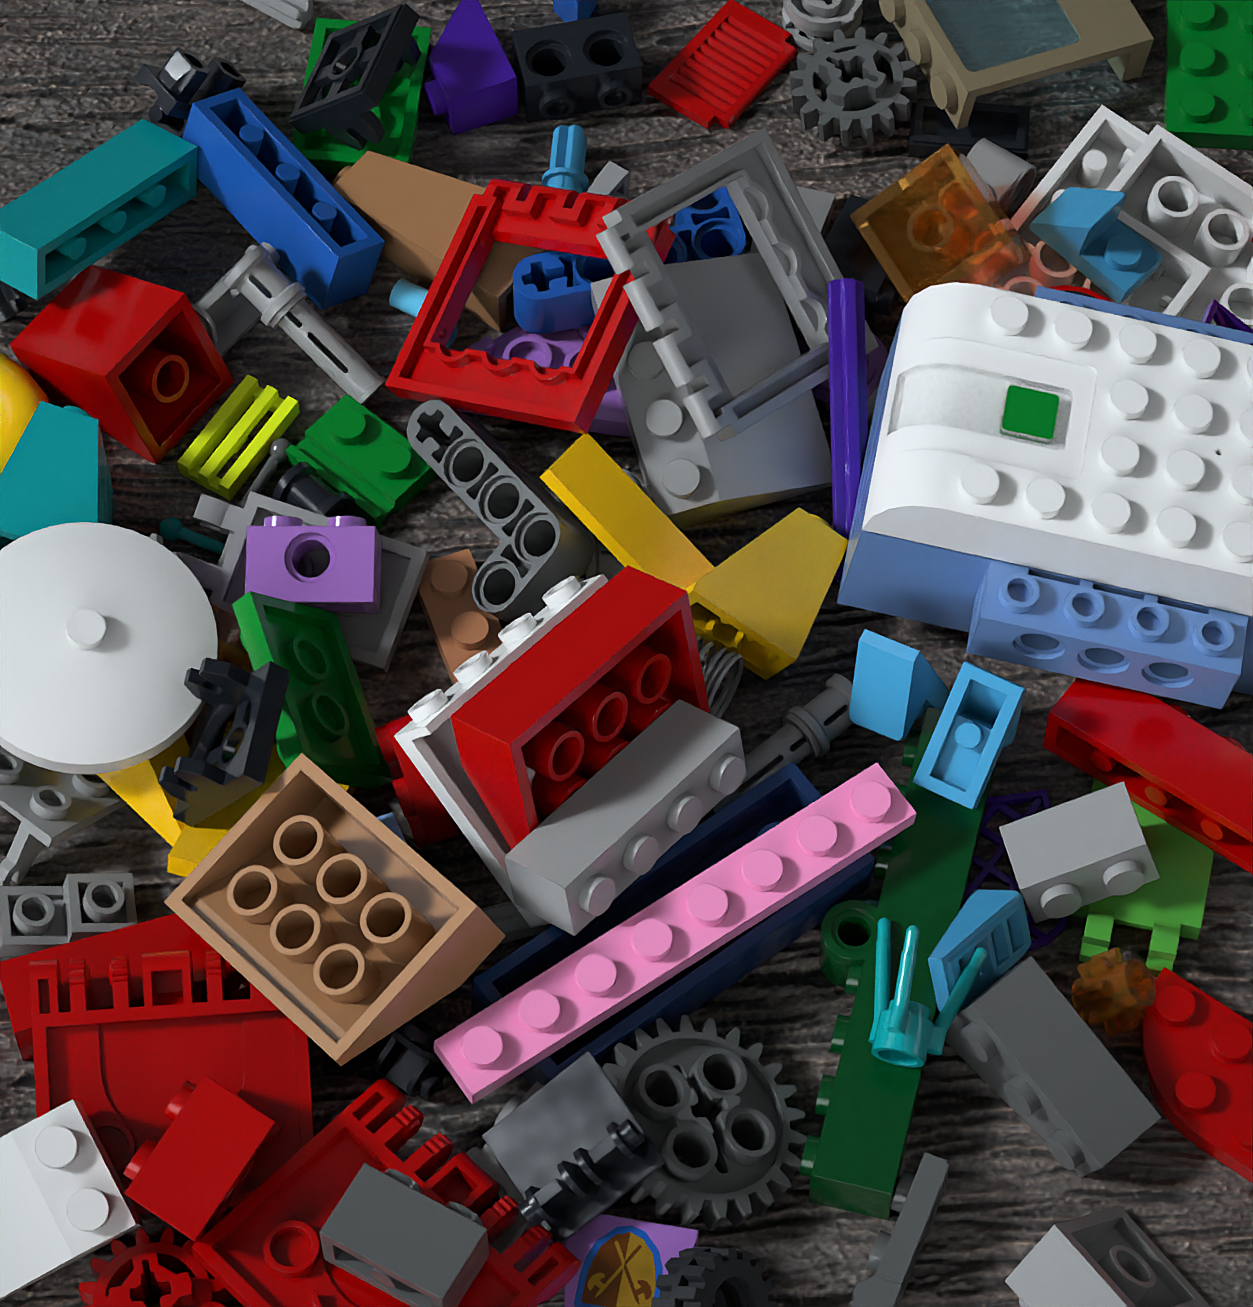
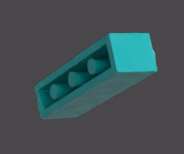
M141 119L0 208V281L39 300L195 197L197 191L198 146L145 119Z

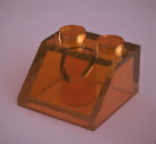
M949 143L850 215L855 226L906 304L913 295L934 285L959 282L991 286L1032 256V253L971 161Z

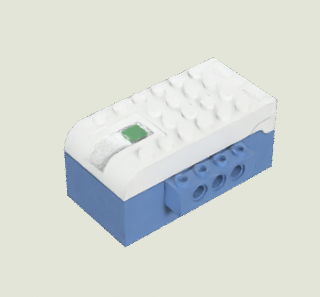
M959 282L930 286L913 295L903 309L877 390L837 603L969 632L966 653L1217 709H1222L1231 691L1253 695V333L1038 285L1034 296L979 284Z

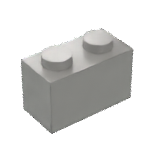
M1124 781L999 827L1019 889L1035 923L1049 918L1069 916L1082 906L1112 895L1132 893L1143 884L1160 878Z

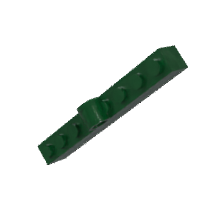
M931 707L926 709L922 729L916 730L911 728L907 735L901 766L912 768L908 786L895 784V786L917 814L914 824L895 835L894 842L886 841L879 847L873 878L884 880L880 899L867 897L866 902L860 900L840 902L830 908L822 920L819 946V965L821 971L830 982L845 988V994L855 996L851 1016L842 1014L837 1016L830 1054L839 1055L840 1060L836 1076L827 1074L822 1076L815 1114L825 1116L821 1137L808 1135L799 1175L811 1177L809 1202L888 1221L925 1065L917 1068L897 1066L876 1058L871 1052L873 1044L869 1042V1037L874 1020L878 921L885 917L891 922L890 1001L894 999L906 930L911 925L919 928L917 957L909 1000L930 1009L928 1019L934 1025L938 1007L928 958L963 906L996 768L995 765L978 807L974 809L967 808L913 783V779L943 711ZM846 943H857L860 946H849Z

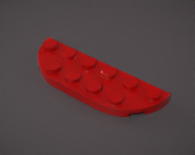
M1164 967L1149 993L1140 1032V1049H1142L1145 1068L1150 1080L1149 1089L1163 1114L1186 1139L1253 1183V1023Z

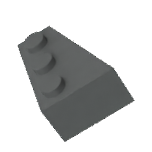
M1032 956L996 979L958 1012L946 1033L945 1042L1046 1142L1054 1158L1066 1169L1074 1170L1081 1178L1103 1168L1161 1118L1160 1114Z

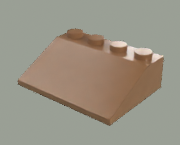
M303 753L292 762L164 901L171 910L340 1066L459 988L506 936L472 900Z

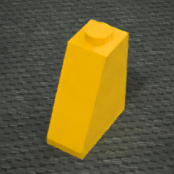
M800 507L685 589L688 592L695 634L701 635L707 642L713 641L719 650L726 647L728 653L735 651L737 655L740 654L744 660L743 666L764 680L774 676L797 660L846 552L849 540L832 530L824 519L809 514Z

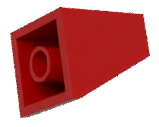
M90 265L78 273L9 344L22 367L29 372L48 397L64 407L74 406L86 411L93 418L99 420L101 431L147 461L155 464L173 448L235 382L185 293L95 265Z

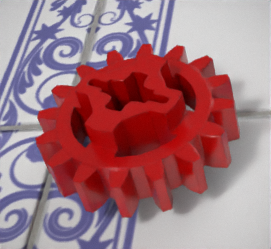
M172 1228L164 1230L159 1242H150L145 1229H137L136 1245L128 1249L116 1238L110 1241L114 1258L108 1263L103 1259L93 1257L89 1264L97 1282H80L78 1287L81 1300L88 1304L84 1307H149L148 1300L151 1299L149 1287L151 1285H155L157 1296L161 1297L160 1307H226L220 1303L231 1298L230 1292L194 1258L191 1247L196 1241L189 1239L182 1247L177 1246ZM163 1266L173 1267L184 1273L174 1274ZM127 1277L124 1283L121 1286H118L121 1283V1281Z

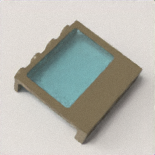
M879 0L884 18L888 22H893L904 40L909 60L914 61L915 66L919 65L929 82L934 102L940 109H945L957 130L968 126L977 96L1105 59H1107L1121 82L1140 77L1154 37L1130 0Z

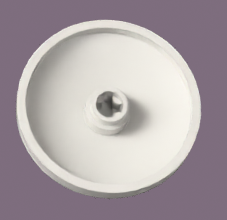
M91 522L49 526L20 537L0 550L1 747L22 760L49 770L70 774H98L122 770L140 764L167 749L186 732L205 704L204 701L196 698L184 685L186 672L191 667L200 670L202 660L206 657L217 660L218 638L213 610L205 591L191 570L174 553L160 543L136 531L120 526Z

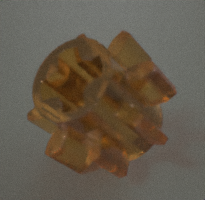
M1116 947L1094 955L1090 961L1078 965L1077 969L1081 977L1074 981L1071 994L1075 1010L1086 1024L1096 1026L1104 1023L1108 1036L1112 1037L1137 1028V1023L1142 1022L1144 1018H1148L1146 1007L1154 1003L1156 987L1150 970L1141 960L1131 958L1123 961L1122 954L1119 948Z

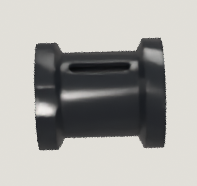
M300 462L290 468L279 480L272 495L273 499L329 518L351 516L355 509L354 498L345 491L337 493L317 478V470L308 462Z

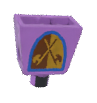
M600 1214L566 1241V1248L581 1261V1265L574 1277L565 1285L564 1307H651L652 1297L659 1298L661 1290L655 1286L658 1276L668 1275L665 1264L671 1257H679V1251L698 1247V1230Z

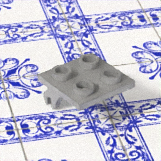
M0 746V806L21 821L9 852L0 863V886H10L11 880L20 884L44 845L48 848L127 805V803L97 774H70L42 768L18 758Z

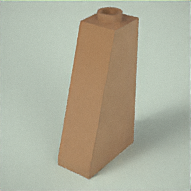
M369 150L353 166L343 168L332 183V186L385 241L380 255L429 287H431L473 194L483 195L486 189ZM495 241L464 309L498 332H501L514 319L513 271L516 265L526 257L552 250Z

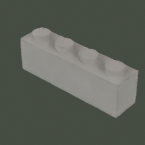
M678 699L504 856L514 903L576 936L596 916L603 914L610 907L612 901L640 875L647 873L654 866L657 859L683 835L690 833L699 821L726 795L732 794L740 786L741 782L747 777L740 728Z

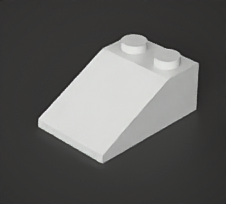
M72 1099L0 1138V1300L109 1244L115 1238L118 1239L143 1226L131 1199L124 1194L126 1189L87 1112L79 1101Z

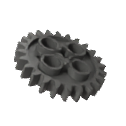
M681 1015L672 1029L669 1028L662 1018H658L651 1025L647 1033L638 1028L634 1030L626 1045L618 1043L607 1057V1063L602 1067L666 1161L665 1164L635 1187L631 1201L637 1203L646 1196L651 1195L656 1199L655 1217L658 1219L663 1217L670 1207L677 1208L679 1210L681 1227L688 1228L698 1214L701 1213L709 1231H714L726 1217L735 1227H738L751 1213L757 1217L761 1216L774 1200L777 1201L791 1185L789 1180L801 1166V1160L796 1154L805 1145L807 1140L806 1136L794 1131L804 1119L805 1111L786 1107V1103L797 1091L796 1086H777L774 1081L783 1065L777 1062L763 1066L758 1061L763 1049V1045L760 1042L752 1045L746 1051L739 1047L740 1029L736 1027L724 1039L718 1037L716 1025L712 1018H708L698 1032L694 1031L687 1015ZM706 1078L716 1083L720 1089H717L711 1084H709ZM647 1094L653 1095L663 1106L654 1103ZM733 1137L742 1141L748 1149H744L737 1144ZM675 1154H678L682 1156L684 1159H686L691 1167L685 1166L683 1163H681L677 1159Z

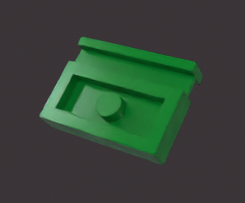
M348 394L343 396L304 432L305 438L296 446L291 444L285 449L288 456L287 463L291 467L300 462H308L317 470V478L337 493L345 491L355 500L353 514L366 519V524L368 526H375L377 531L383 527V520L392 512L397 514L438 475L412 448L408 439Z

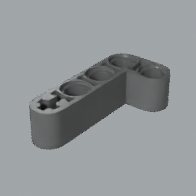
M429 400L414 410L407 426V438L412 448L502 541L479 568L474 577L472 595L477 607L509 624L527 613H531L534 617L547 606L542 599L547 591L570 576L578 575L581 577L592 562L594 553L593 540L588 532L480 422L441 400Z

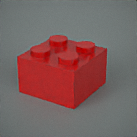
M206 1075L203 1076L198 1085L187 1080L181 1086L164 1112V1116L173 1122L158 1143L152 1142L149 1139L145 1140L123 1173L133 1180L124 1192L125 1195L196 1242L219 1222L283 1127Z

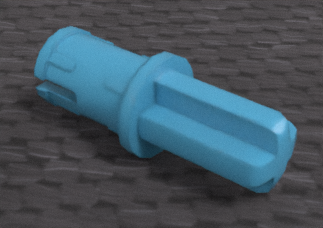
M560 125L554 130L549 170L545 171L542 175V186L575 190L579 194L588 190L589 178L584 174L587 137L584 135L583 128L579 125Z

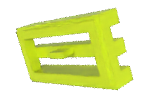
M247 374L177 461L179 473L230 501L267 455L271 443L279 439L300 413L298 401L290 396H287L285 400L280 398L278 390L269 385L265 389L259 387L258 379ZM268 410L273 412L274 414L222 479L217 477L216 475L231 456L236 454L248 440V435Z

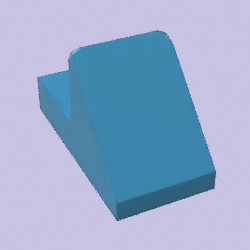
M1068 187L1030 223L1029 230L1115 302L1121 304L1158 269L1163 256L1117 219L1127 197L1125 193L1121 191Z
M865 629L858 642L849 718L857 725L893 740L902 741L906 738L914 721L920 720L922 715L926 713L927 707L944 709L950 691L919 650Z
M964 661L913 779V783L967 808H977L1002 748L1012 744L1015 738L1026 687L968 661Z

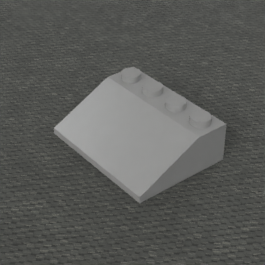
M760 252L664 265L733 397L801 356L784 298ZM613 277L590 283L591 300L595 316ZM638 319L613 378L648 496L678 529L832 486L831 452L811 389L732 438L720 442L715 433L703 439L682 400L694 392L690 383L679 388L675 387L653 345V342L664 336L660 326L646 332L640 319Z

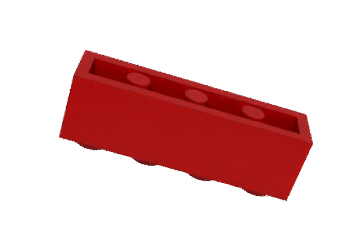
M1077 677L1049 711L1043 747L1108 787L1124 781L1131 801L1253 875V755L1249 754L1236 740L1226 736H1219L1194 721L1184 709L1175 704L1164 703L1149 693Z
M174 913L0 961V982L22 1060L25 1061L33 1058L29 982L30 961L59 960L62 984V1012H71L69 990L70 958L85 957L91 974L89 1010L113 1009V990L109 979V966L112 963V955L128 954L132 1007L144 1006L142 954L191 950L195 990L194 1003L208 1002L205 953L206 949L212 947ZM226 960L225 1000L250 999L249 981Z

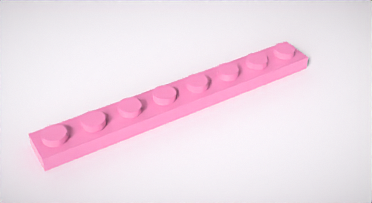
M875 763L434 1041V1052L471 1104H474L914 824L917 813L880 765Z

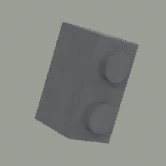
M366 1163L363 1164L319 1232L323 1255L326 1261L411 1307H458L489 1257L487 1229L483 1227L482 1220L474 1212L456 1202H447L444 1206L423 1195L421 1187L407 1175L394 1169H387L385 1173H382Z

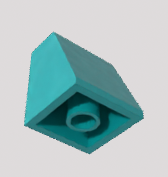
M44 401L39 403L0 474V550L20 537L49 526L78 522L113 525V486L98 419L93 418L86 411L74 406L62 408Z

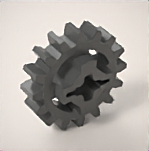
M858 27L854 38L846 39L844 33L837 29L834 30V42L826 44L823 40L816 38L812 40L814 55L799 53L797 55L798 70L790 71L789 76L793 113L801 114V124L805 130L818 125L819 140L826 142L835 133L841 135L843 147H849L853 136H862L863 141L867 145H872L874 141L873 132L881 130L884 134L891 137L895 134L894 118L900 121H908L911 118L910 104L916 103L918 99L914 61H906V49L903 44L888 48V34L882 32L872 41L866 39L865 28ZM886 75L891 80L892 86L887 84ZM816 88L821 90V99L815 92Z

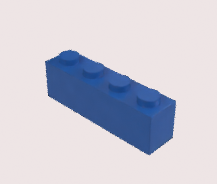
M240 88L192 103L182 139L198 146L197 178L259 244L266 242L275 248L280 256V260L277 262L278 265L294 282L299 281L305 287L304 292L320 310L366 294L385 243L378 233Z

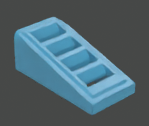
M974 889L972 894H970L928 958L938 1011L941 1012L964 968L968 965L977 948H985L988 955L958 1012L1013 966L1031 945V937L1021 893L1013 890Z

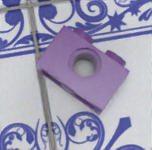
M270 516L264 518V526H247L245 594L252 591L331 611L336 614H380L382 538L375 526H366V519L355 516H335L328 518V526H302L303 520L301 518ZM313 550H322L330 554L329 566L323 574L308 578L298 573L299 562L306 553Z

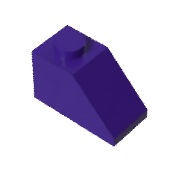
M461 0L430 54L431 81L424 83L426 98L433 115L443 114L452 135L518 114L517 77L479 1Z

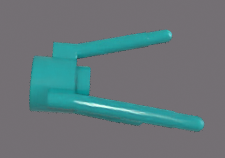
M883 917L878 921L874 1020L869 1037V1042L873 1044L871 1052L876 1058L893 1065L910 1068L922 1067L925 1065L927 1053L934 1055L942 1054L946 1033L974 984L988 953L982 947L975 950L933 1025L928 1019L930 1009L920 1003L909 1000L920 934L919 928L915 925L909 926L906 930L894 999L890 1001L891 922L888 918Z

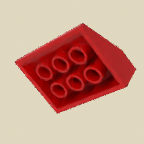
M627 565L450 716L462 767L511 850L678 699L710 714L688 592Z

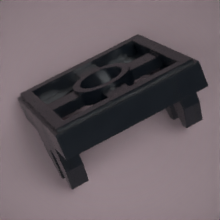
M404 3L330 33L290 116L289 123L303 136L324 128L339 142L358 151L364 149L367 141L375 145L379 144L385 130L379 118L370 109L378 107L393 73L399 72L404 62L411 66L417 64L422 53L416 40L411 35L420 16L408 4ZM354 59L353 63L344 71L347 65ZM365 70L359 84L349 89L350 84Z
M207 657L202 660L200 670L192 667L187 670L184 685L196 698L206 703L198 715L188 757L181 756L177 758L175 768L163 767L158 783L171 796L177 798L173 814L174 819L193 827L264 784L289 683V670L269 661L253 673H249L232 663ZM234 719L232 729L222 743L226 724ZM242 740V743H241V745H240V747H239L237 753H236L235 756H234L235 750H236L238 744L240 743V741Z

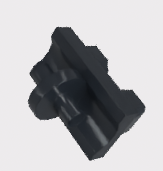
M179 48L175 49L163 68L143 64L134 76V79L140 85L151 87L159 97L149 110L151 123L180 138L183 137L192 103L236 88L241 89L246 83V79L228 60L213 57L206 66L198 56L188 50Z

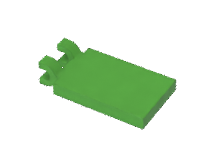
M1094 778L1091 793L1108 786ZM1132 801L1160 878L1143 884L1132 893L1112 895L1082 906L1071 915L1087 918L1078 961L1105 966L1113 923L1152 931L1144 974L1158 977L1164 967L1172 971L1179 937L1198 940L1215 851Z

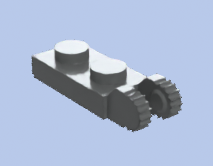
M925 1152L916 1174L904 1171L891 1205L892 1210L900 1212L892 1234L884 1231L879 1232L868 1259L866 1270L874 1272L876 1275L857 1283L852 1295L853 1301H850L849 1307H899L946 1191L950 1166L947 1164L948 1160Z

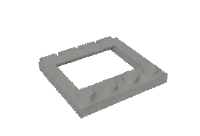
M765 127L602 217L608 229L595 236L616 275L630 269L634 280L622 287L646 332L660 326L664 336L653 342V345L675 387L679 388L690 383L694 392L682 400L703 439L715 433L720 442L732 438L829 378L827 286L830 281L842 279L843 276ZM721 187H726L810 348L805 354L733 397L646 232L650 227L658 225L664 219ZM865 320L866 354L879 347Z

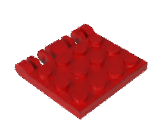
M214 948L206 949L205 953L208 1002L194 1003L195 990L191 950L151 952L142 954L144 1006L132 1007L128 954L112 955V963L109 966V979L113 990V1009L89 1010L91 974L85 957L70 958L69 990L71 1012H62V984L59 960L30 961L29 982L37 1118L72 1099L81 1102L125 1189L129 1187L133 1180L123 1173L146 1139L158 1143L173 1122L164 1116V1112L173 1097L187 1080L198 1085L204 1075L217 1081L283 1126L228 1208L239 1205L315 1136L309 1036L250 982V999L225 1000L226 960ZM131 1199L138 1214H152V1212Z
M382 1078L363 1092L191 1248L194 1258L244 1307H411L324 1259L319 1232L363 1164L366 1163L382 1173H385L387 1169L397 1170L414 1180L421 1187L423 1195L444 1206L447 1202H456L470 1209L477 1216L495 1199L500 1190V1185L465 1152L454 1156L424 1183L423 1181L427 1180L436 1172L438 1167L447 1161V1158L452 1154L455 1143L445 1134L442 1135L439 1132L416 1150L407 1160L402 1162L394 1152H397L406 1144L407 1140L418 1132L425 1115L410 1104L404 1107L407 1100L406 1096L389 1080ZM505 1195V1197H501L499 1201L495 1202L491 1208L487 1209L479 1217L483 1222V1227L487 1229L489 1257L458 1307H537L540 1303L555 1296L574 1277L580 1268L581 1261L561 1242H556L545 1250L549 1246L548 1244L553 1235L542 1225L531 1227L500 1255L490 1244L515 1222L520 1212L519 1203L512 1197Z

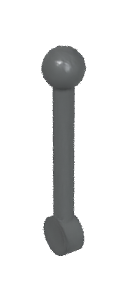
M279 438L271 443L269 459L237 507L244 509L250 491L261 494L279 464L288 461L285 449L291 443L287 439ZM215 532L218 541L225 544L228 535Z

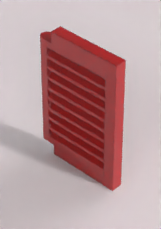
M729 0L647 86V93L706 129H709L714 123L729 129L798 55V50L789 44L791 42V33L735 0Z

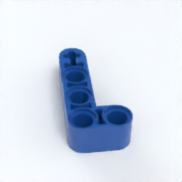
M726 187L719 188L676 213L675 226L669 227L676 237L664 261V265L746 254V235L738 210ZM549 251L526 257L516 265L513 271L514 318L520 327L534 334H549L592 325L595 313L592 306L590 283L611 278L614 276L615 271L607 259L559 251Z

